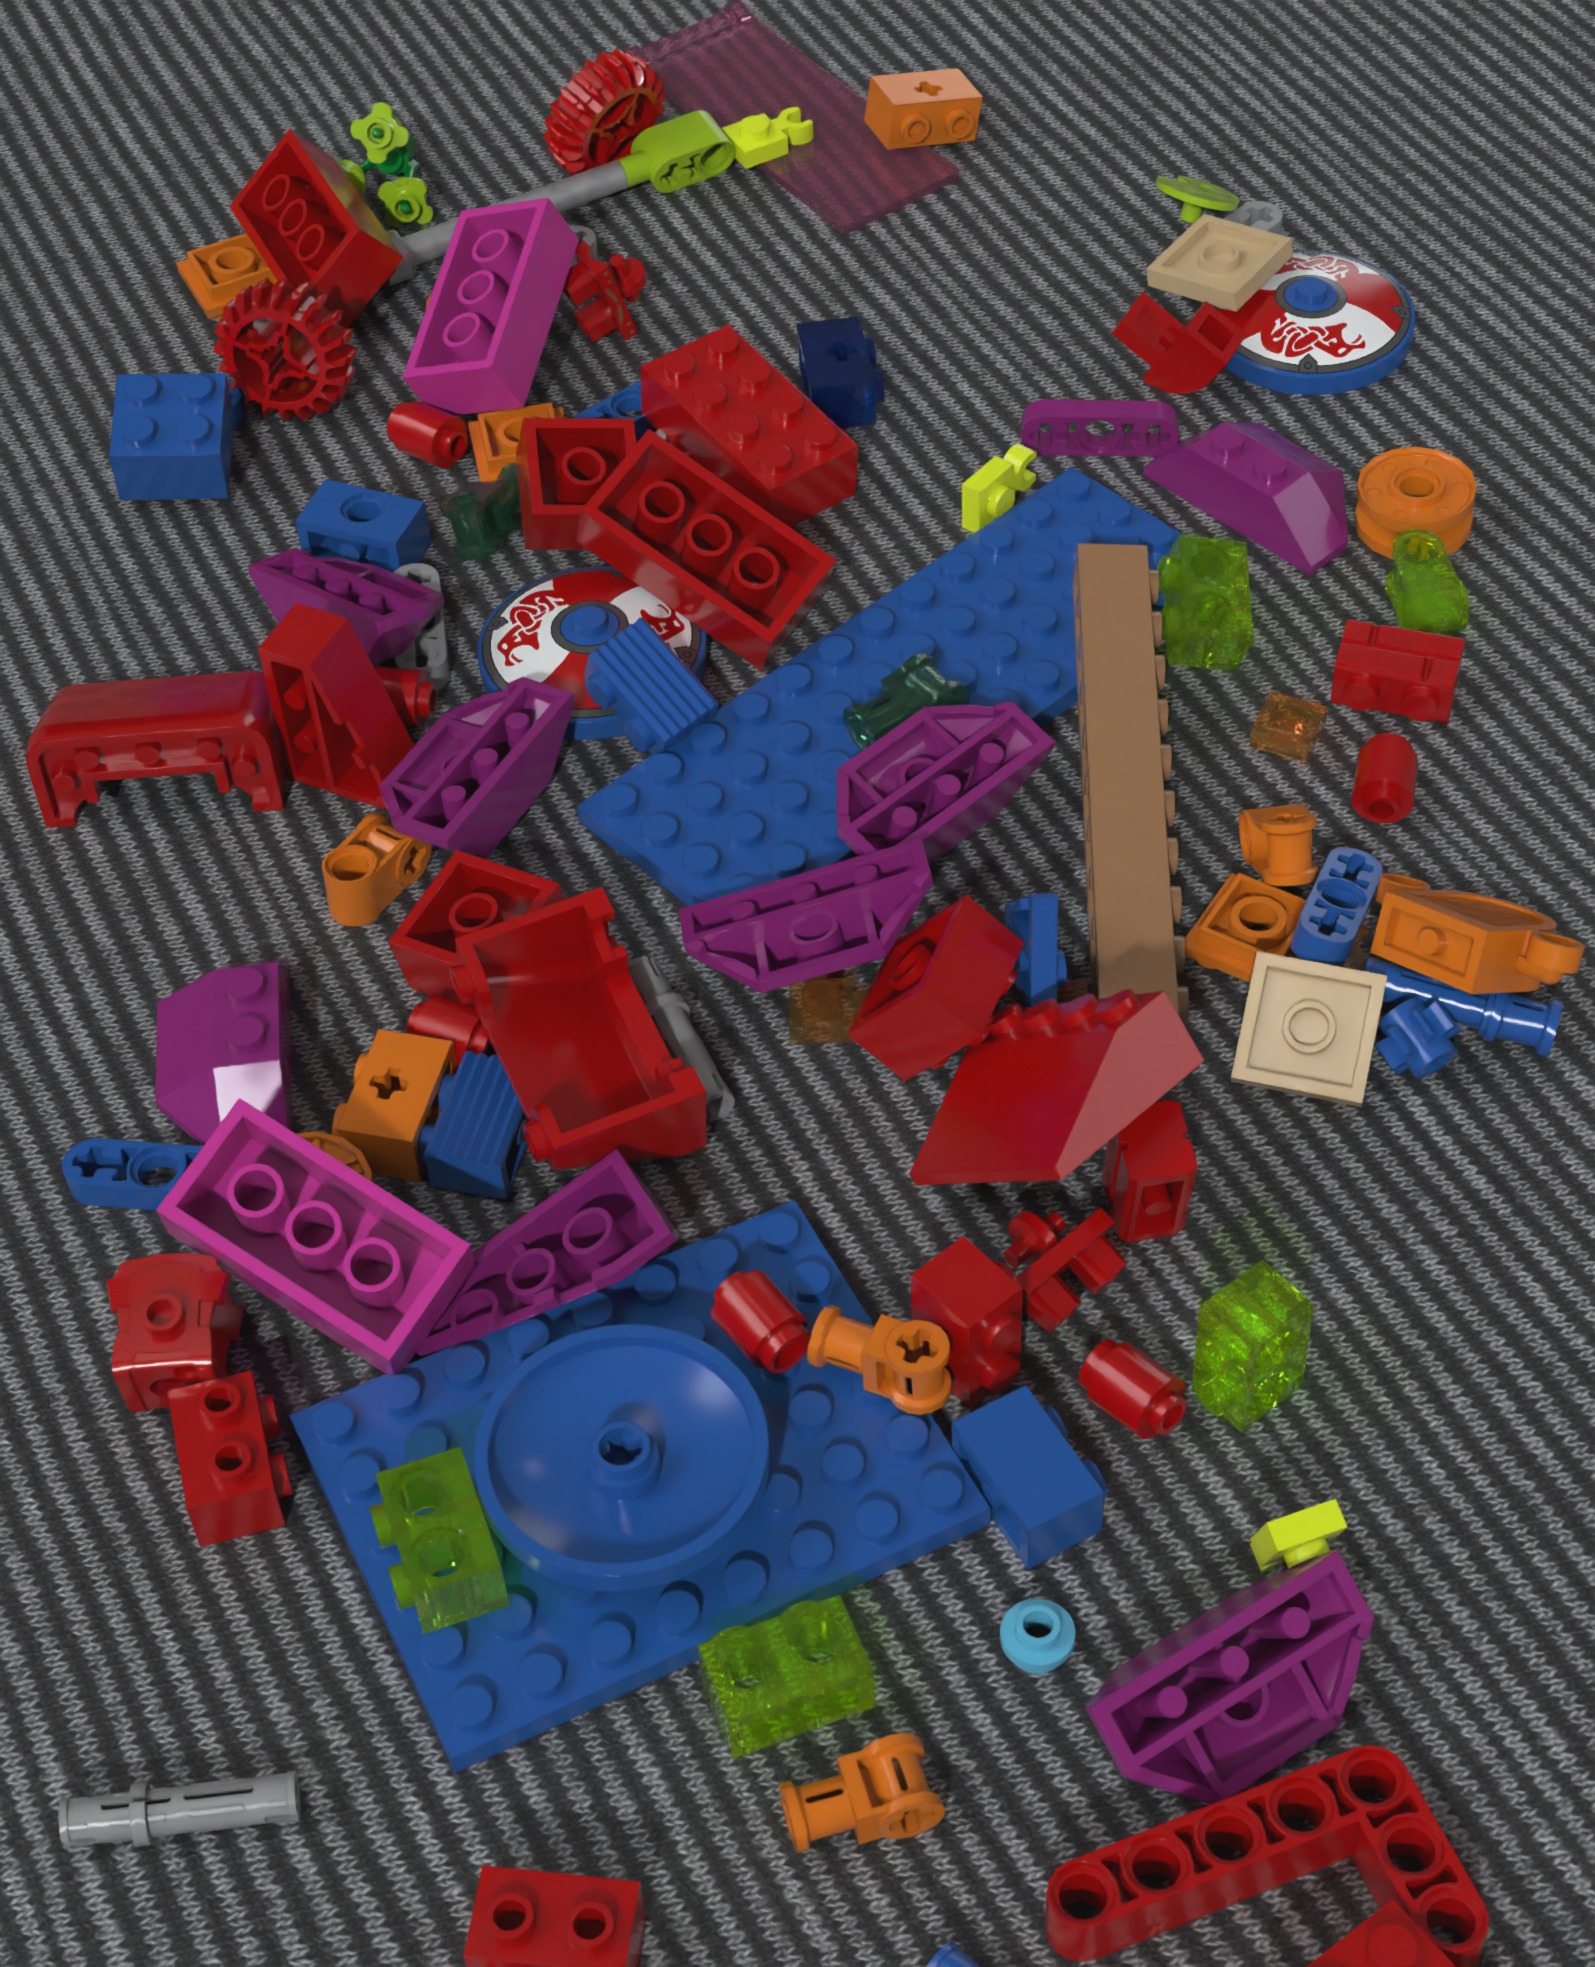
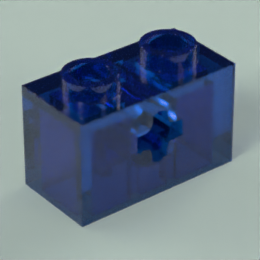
M859 316L796 323L798 366L805 396L839 428L876 424V402L884 401L883 376L881 369H874L876 368L873 336L864 337Z

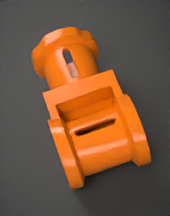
M833 1305L825 1306L820 1312L813 1326L807 1349V1360L810 1365L820 1368L829 1363L862 1374L864 1390L889 1398L897 1408L910 1414L922 1415L932 1413L942 1408L950 1397L952 1383L949 1371L945 1368L950 1355V1344L948 1336L941 1327L929 1321L913 1320L904 1322L883 1314L880 1315L875 1326H871L844 1317L842 1308ZM924 1341L929 1342L930 1357L925 1356ZM907 1378L912 1379V1394L908 1393Z
M910 1733L888 1735L873 1741L861 1751L837 1757L838 1775L797 1787L790 1780L778 1783L784 1818L797 1854L808 1851L810 1841L854 1829L858 1844L860 1845L884 1837L887 1839L913 1837L937 1825L944 1817L945 1808L940 1795L930 1791L921 1765L925 1750L920 1738Z

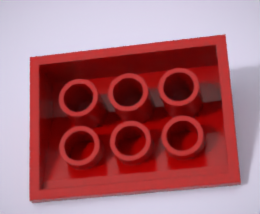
M1126 989L1108 998L1095 999L1093 994H1087L1069 1003L1058 1004L1056 999H1049L1029 1008H1022L1019 1003L1011 1004L993 1014L994 1019L988 1024L991 1032L983 1042L974 1048L968 1046L909 1175L915 1185L1062 1180L1205 1060L1165 991L1134 994L1132 989Z

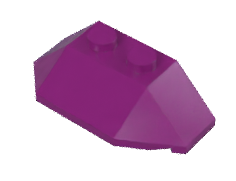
M1223 422L1179 441L1175 446L1143 466V475L1310 576L1347 549L1348 532L1343 471L1260 423Z
M294 548L248 565L251 579L278 624L296 602L346 617L352 624L372 665L377 667L381 666V662L403 654L444 605L443 593L378 566L338 557L313 558L311 552Z
M520 677L508 683L507 690L482 695L443 713L379 785L381 797L395 831L448 850L489 856L550 783L573 709L574 693Z
M1014 702L995 703L994 707L977 705L924 707L837 769V836L858 856L922 838L930 865L997 816L1053 750L1056 742Z
M922 838L679 909L683 945L686 953L760 993L884 958L890 952L933 884Z
M288 958L224 965L157 1003L155 1091L157 1108L202 1145H205L239 1098L293 1131L290 965Z
M1338 1550L1329 1551L1238 1591L1124 1663L1088 1702L1085 1709L1123 1778L1211 1805L1232 1797L1339 1726L1357 1673L1363 1640H1368L1375 1618Z

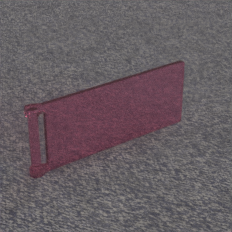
M740 0L726 4L720 13L640 48L634 45L622 51L624 53L630 51L635 56H640L657 72V76L663 81L662 89L666 92L667 98L687 113L698 110L708 112L720 128L737 123L748 116H756L765 113L772 120L777 118L787 108L799 107L801 109V122L810 119L813 121L814 139L802 145L788 144L787 155L756 165V167L842 234H848L959 179V169L929 146L887 150L864 121L867 100L755 19L747 6ZM732 29V30H730V31H728V32H726V33H724V34H721V35H719V36H717V37H715V38H713V39H710V40H708V41H706V42H704V43H701V44H699V45H697V46H695V47H693V48H690V49H688V50H686V51H684V52H681V53H679V54H677V55H675V56H673V57H670V58H668V59H666V60H664V61H662V62H659V63L653 65V63H655V62H658V61H660V60H662V59H664V58H666V57H669V56H671V55H673V54H675V53H678V52H680V51H682V50H684V49H686V48H689V47H691V46H693V45H695V44H698V43H700V42H702V41H704V40H706V39H709V38H711V37H713V36H715V35H717V34H720V33H722V32H724V31H726V30Z

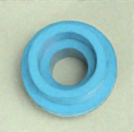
M1045 1599L1024 1600L1010 1608L1002 1619L1000 1626L1002 1649L1017 1667L1026 1672L1034 1674L1050 1672L1063 1664L1074 1649L1076 1636L1074 1622L1063 1607ZM1031 1627H1042L1051 1632L1045 1637L1036 1638L1027 1634L1025 1630Z

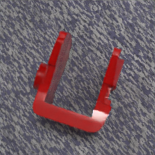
M167 1253L146 1256L121 1263L118 1272L113 1276L114 1279L107 1280V1290L111 1313H117L119 1332L113 1347L112 1373L131 1413L148 1412L156 1408H169L168 1390L228 1376L226 1363L230 1346H237L246 1307L235 1305L231 1296L227 1294L231 1275L227 1271L221 1270L216 1258L204 1254Z

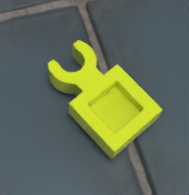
M799 107L787 108L777 118L772 120L765 113L756 116H748L737 123L721 128L735 146V158L745 169L787 155L788 144L802 145L814 139L813 121L810 119L801 122V109Z
M1019 443L1015 444L1007 451L1003 459L995 455L962 484L963 528L976 533L1013 507L1015 492L1028 489L1036 480V474L1025 469L1036 458V451Z
M1333 1499L1267 1522L1250 1538L1252 1542L1250 1546L1261 1573L1270 1571L1285 1561L1288 1569L1329 1552L1328 1543L1347 1528V1524L1337 1500Z

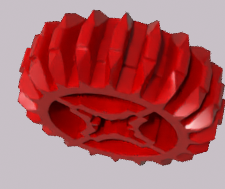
M616 49L610 55L605 52L600 53L595 62L587 60L583 70L578 74L572 72V80L566 87L559 88L561 91L560 97L550 104L553 113L544 122L548 128L543 138L548 143L547 150L553 155V159L571 175L631 155V146L635 138L645 129L658 125L656 119L665 110L661 104L666 96V92L662 89L663 81L647 62L630 51L624 53Z
M288 277L279 279L275 285L266 278L259 281L254 287L251 285L244 287L235 296L236 299H231L223 308L222 318L217 322L214 331L220 338L215 342L213 352L224 357L220 362L218 371L229 373L233 376L229 390L241 388L247 394L245 405L253 404L257 401L262 404L263 416L272 414L277 409L283 422L292 419L296 414L304 422L306 419L312 418L316 412L320 415L323 412H327L335 401H339L347 392L348 383L355 375L356 367L352 362L356 358L358 348L348 344V341L352 338L353 328L342 327L338 324L342 318L343 310L330 312L324 306L327 294L319 295L315 299L309 295L308 282L300 284L294 290ZM270 318L283 321V323L277 324L268 320L266 324H264L257 320ZM292 376L303 380L307 376L313 380L300 381L290 379L288 377Z

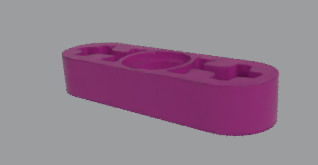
M1043 399L1032 402L1024 409L1021 417V441L1025 447L1036 451V454L1158 457L1178 443L1179 417L1171 405L1161 401ZM1102 420L1111 423L1114 426V430L1109 434L1097 436L1089 433L1085 427L1093 421ZM1069 423H1075V433H1069ZM1124 423L1131 424V434L1124 433ZM1040 424H1051V431H1040ZM1160 425L1159 432H1148L1149 426Z

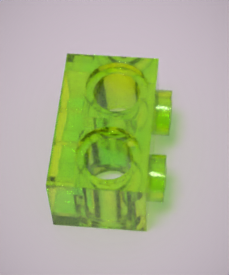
M1179 534L1168 556H1162L1157 566L1159 571V591L1164 593V607L1161 611V640H1166L1168 664L1235 671L1254 641L1246 542Z
M1261 1260L1199 1306L1192 1388L1200 1403L1210 1413L1216 1416H1224L1240 1432L1244 1431L1302 1387L1314 1304L1264 1260Z
M461 1446L375 1473L382 1502L369 1506L372 1521L381 1549L393 1545L396 1546L401 1563L387 1567L400 1611L415 1606L423 1634L510 1606L502 1568ZM427 1508H435V1510L431 1513L425 1515H414L420 1510ZM442 1569H457L453 1573L446 1576H432L433 1574Z
M840 1594L819 1602L816 1600H806L796 1603L778 1617L750 1627L737 1625L726 1628L717 1633L711 1641L697 1645L702 1684L733 1759L875 1707L873 1668ZM815 1652H826L834 1656L832 1659L820 1663L804 1659ZM747 1677L763 1680L760 1685L749 1689L738 1688L733 1685L738 1680Z

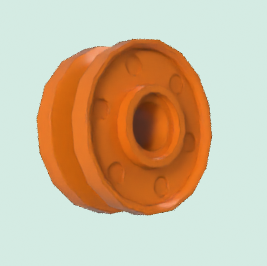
M1423 447L1392 449L1374 457L1361 469L1357 483L1356 496L1358 503L1355 510L1354 524L1358 537L1372 551L1394 560L1408 562L1431 561L1457 552L1469 539L1473 525V506L1476 498L1477 483L1472 470L1455 456L1438 449Z

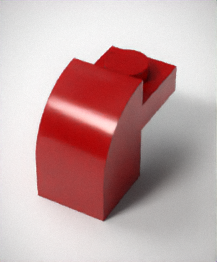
M1144 292L1132 303L1111 332L1129 350L1150 365L1141 378L1143 381L1159 390L1174 394L1193 393L1206 387L1227 365L1247 335L1207 301L1183 325Z

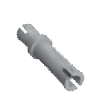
M641 956L628 963L629 974L672 1059L680 1057L685 1068L693 1065L706 1090V1118L708 1122L721 1119L731 1111L735 1104V1098L721 1078L716 1065L689 1019L690 1007L681 994L675 993L672 990L661 969L660 963L655 957L651 956L648 960L647 956Z
M288 1771L287 1773L262 1777L220 1780L169 1788L151 1789L149 1783L144 1782L131 1784L128 1792L93 1797L61 1798L59 1803L61 1843H63L64 1850L98 1843L133 1840L135 1847L152 1845L154 1837L170 1836L173 1834L223 1830L265 1823L299 1822L301 1802L297 1772Z

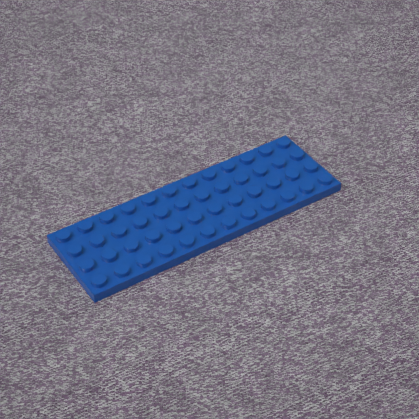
M1071 467L720 707L712 720L693 728L690 735L664 753L656 751L577 805L579 822L688 906L858 857L837 836V769L924 707L977 705L994 707L995 703L1014 702L1042 728L1078 702L1072 592L1077 543L1147 545L1149 569L1159 571L1157 605H1151L1152 611L1162 613L1161 640L1235 587L1238 580V567Z

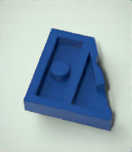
M1057 893L1030 894L1028 898H1020L1015 900V902L1005 904V927L1025 942L1013 968L1017 970V977L1014 982L1027 1008L1034 1007L1049 999H1056L1057 1001V988H1065L1067 981L1064 952L1062 949H1057L1058 895Z

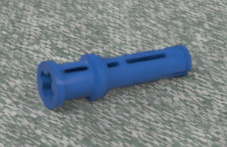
M1368 956L1364 971L1387 975L1383 997L1384 1003L1398 1006L1411 998L1419 997L1426 1008H1428L1435 1001H1439L1456 1023L1477 1029L1476 1035L1482 1036V1040L1492 1042L1498 1037L1534 1047L1536 1055L1548 1056L1561 1016L1563 1005L1561 1000L1552 999L1547 1004L1510 993L1469 994L1411 969L1392 965Z

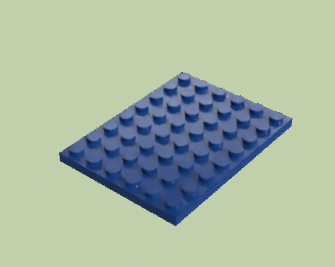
M795 1200L645 1263L618 1283L468 1343L450 1346L406 1365L399 1374L382 1375L289 1415L297 1439L454 1773L991 1524V1508L930 1413L922 1415L906 1413L897 1408L889 1398L864 1390L862 1374L829 1363L820 1368L810 1365L807 1360V1354L786 1372L771 1375L765 1368L754 1367L712 1320L711 1309L715 1302L713 1296L717 1287L735 1272L745 1271L748 1273L754 1270H762L806 1317L808 1321L807 1330L811 1334L820 1312L825 1306L828 1307L830 1305L842 1308L844 1317L874 1326ZM618 1324H643L677 1330L711 1345L729 1358L747 1377L763 1407L767 1422L770 1450L769 1475L761 1503L751 1522L727 1550L704 1567L681 1579L647 1589L624 1592L587 1590L562 1584L532 1570L518 1560L495 1535L485 1517L478 1495L473 1469L474 1441L480 1418L494 1391L506 1376L526 1358L565 1336L591 1328ZM907 1378L908 1393L912 1394V1384Z

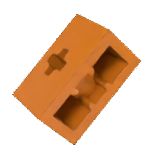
M959 68L871 76L864 121L887 150L975 141L983 96Z
M378 1029L368 1054L362 1053L359 1056L354 1070V1088L348 1102L340 1103L335 1111L332 1135L343 1137L361 1150L372 1174L415 1182L422 1181L427 1167L426 1163L419 1161V1140L424 1126L427 1123L436 1125L440 1115L439 1091L444 1076L447 1073L456 1074L458 1070L453 1041Z

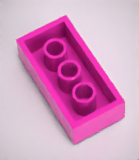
M549 198L462 210L460 212L402 377L423 403L452 415L524 408L579 241Z
M240 1098L156 1210L168 1234L199 1254L214 1256L222 1269L389 1375L399 1374L409 1363L475 1268L471 1244Z

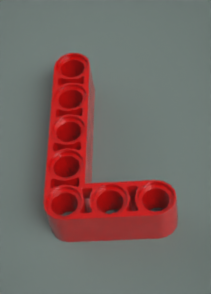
M1366 1745L1345 1751L1067 1861L1056 1868L1048 1881L1045 1930L1049 1943L1063 1957L1078 1962L1092 1961L1349 1857L1352 1858L1378 1908L1381 1909L1394 1899L1456 1967L1478 1966L1488 1933L1489 1915L1483 1900L1404 1763L1396 1754L1384 1747ZM1359 1789L1373 1790L1382 1795L1385 1801L1379 1803L1365 1802L1358 1798L1353 1791ZM1288 1817L1304 1818L1311 1822L1315 1829L1306 1832L1295 1831L1287 1827L1281 1820ZM1218 1845H1229L1240 1850L1244 1857L1233 1861L1223 1860L1215 1856L1210 1849ZM1399 1856L1410 1857L1419 1862L1425 1870L1415 1873L1403 1871L1396 1867L1390 1859ZM1149 1873L1161 1874L1168 1878L1173 1885L1161 1890L1149 1889L1140 1884L1137 1878ZM1085 1902L1096 1907L1101 1913L1094 1918L1083 1920L1072 1917L1063 1908L1071 1903ZM1436 1926L1450 1927L1459 1932L1465 1939V1942L1458 1944L1444 1943L1435 1938L1429 1929Z

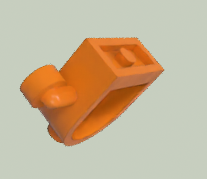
M1392 873L1380 875L1374 900L1382 904L1370 951L1372 954L1469 994L1535 991L1540 988L1541 983L1548 985L1556 984L1562 979L1564 973L1575 974L1579 971L1585 945L1572 938L1555 934L1556 922L1543 913L1510 901L1486 895L1453 890H1432L1428 883L1409 876Z

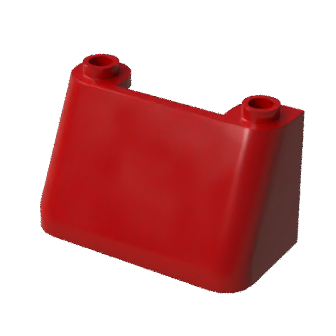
M243 671L66 686L56 692L28 739L26 766L46 828L76 826L78 806L83 800L86 799L87 803H100V781L214 772L219 793H230L231 786L240 788L248 793L252 798L254 812L284 810L286 767L264 672Z
M602 887L455 938L459 965L449 968L451 980L461 1004L473 1003L528 1120V1123L523 1124V1132L532 1157L537 1163L547 1160L553 1170L591 1167L616 1149L629 1163L682 1157L706 1147V1090L693 1065L685 1068L681 1058L672 1059L629 974L628 954L624 946H618L615 938L609 936L608 921L615 919V912Z

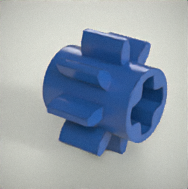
M1419 997L1411 998L1392 1009L1379 1022L1378 1026L1386 1038L1375 1044V1048L1390 1069L1395 1071L1397 1075H1401L1409 1068L1416 1079L1425 1078L1444 1067L1458 1052L1450 1038L1461 1032V1029L1445 1007L1441 1006L1439 1001H1435L1426 1008Z

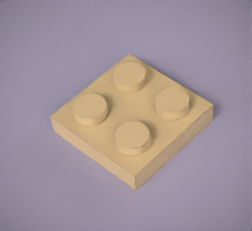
M1203 214L1146 268L1148 286L1170 292L1176 296H1184L1201 302L1207 301L1220 309L1236 312L1293 256L1292 238Z
M1257 951L1231 1074V1082L1362 1107L1387 975Z

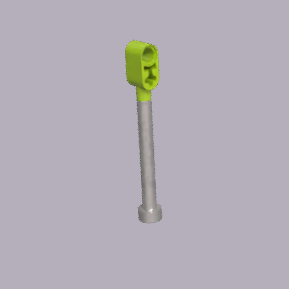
M698 110L642 131L632 143L631 155L490 206L549 198L559 213L648 180H650L657 191L669 193L721 174L732 164L736 149L713 117L706 111ZM458 217L402 238L395 230L388 231L387 234L404 258L397 266L394 275L387 282H384L383 285L389 287L411 279L413 266L445 255Z

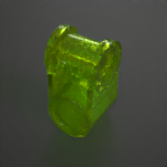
M1408 530L1399 534L1395 538L1392 547L1395 566L1388 573L1385 582L1386 593L1390 597L1396 611L1399 627L1432 634L1465 629L1469 619L1467 592L1463 582L1456 575L1442 540L1435 534L1425 530Z

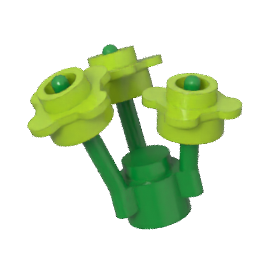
M384 102L376 103L372 108V113L364 119L354 120L351 124V135L353 138L361 140L367 149L368 158L359 165L350 160L339 161L336 157L334 159L360 195L366 190L367 180L365 174L377 167L381 172L388 175H398L403 172L405 174L404 177L397 178L393 182H385L379 188L378 196L385 202L387 210L385 222L389 226H403L404 223L409 222L427 224L433 217V209L426 202V183L419 178H415L421 169L420 164L415 160L418 151L417 143L408 130L402 126L400 120L393 115V109L389 104Z

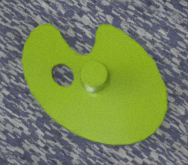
M1178 175L1177 180L1158 176L1155 184L1162 192L1184 201L1180 219L1189 223H1195L1201 217L1204 207L1220 211L1237 210L1240 202L1235 194L1224 188L1187 176Z

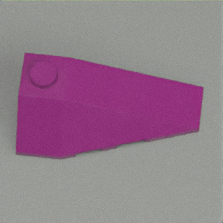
M616 1149L472 1252L475 1268L416 1352L424 1358L455 1344L468 1343L618 1283L676 1242L679 1233L653 1193L618 1149Z

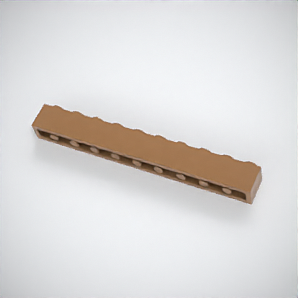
M1077 543L1072 592L1091 994L1094 995L1095 999L1108 998L1126 989H1132L1134 994L1165 991L1181 1021L1186 1025L1189 1012L1188 987L1177 986L1176 974H1183L1185 939L1184 936L1174 935L1173 924L1180 923L1182 893L1180 886H1170V875H1176L1178 840L1176 837H1167L1166 828L1172 827L1174 823L1175 794L1174 790H1164L1163 780L1169 781L1172 751L1170 744H1161L1160 735H1166L1168 700L1158 699L1157 690L1163 691L1165 656L1155 655L1154 647H1160L1162 613L1152 611L1151 605H1157L1159 571L1149 569L1147 545Z

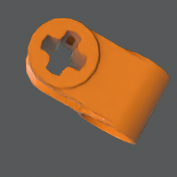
M1303 803L1241 810L1239 814V837L1243 858L1246 864L1251 865L1263 878L1264 883L1275 886H1297L1317 880L1319 869L1312 861L1311 830L1316 827V815L1310 813Z
M370 813L364 817L356 829L339 846L330 851L322 862L328 907L332 918L339 924L349 927L370 924L379 918L383 910L408 885L413 884L424 873L431 856L432 844L396 832L395 828L390 826L389 820L378 813Z

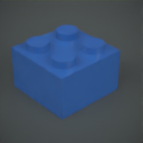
M226 373L117 375L109 458L119 500L229 498L234 414Z

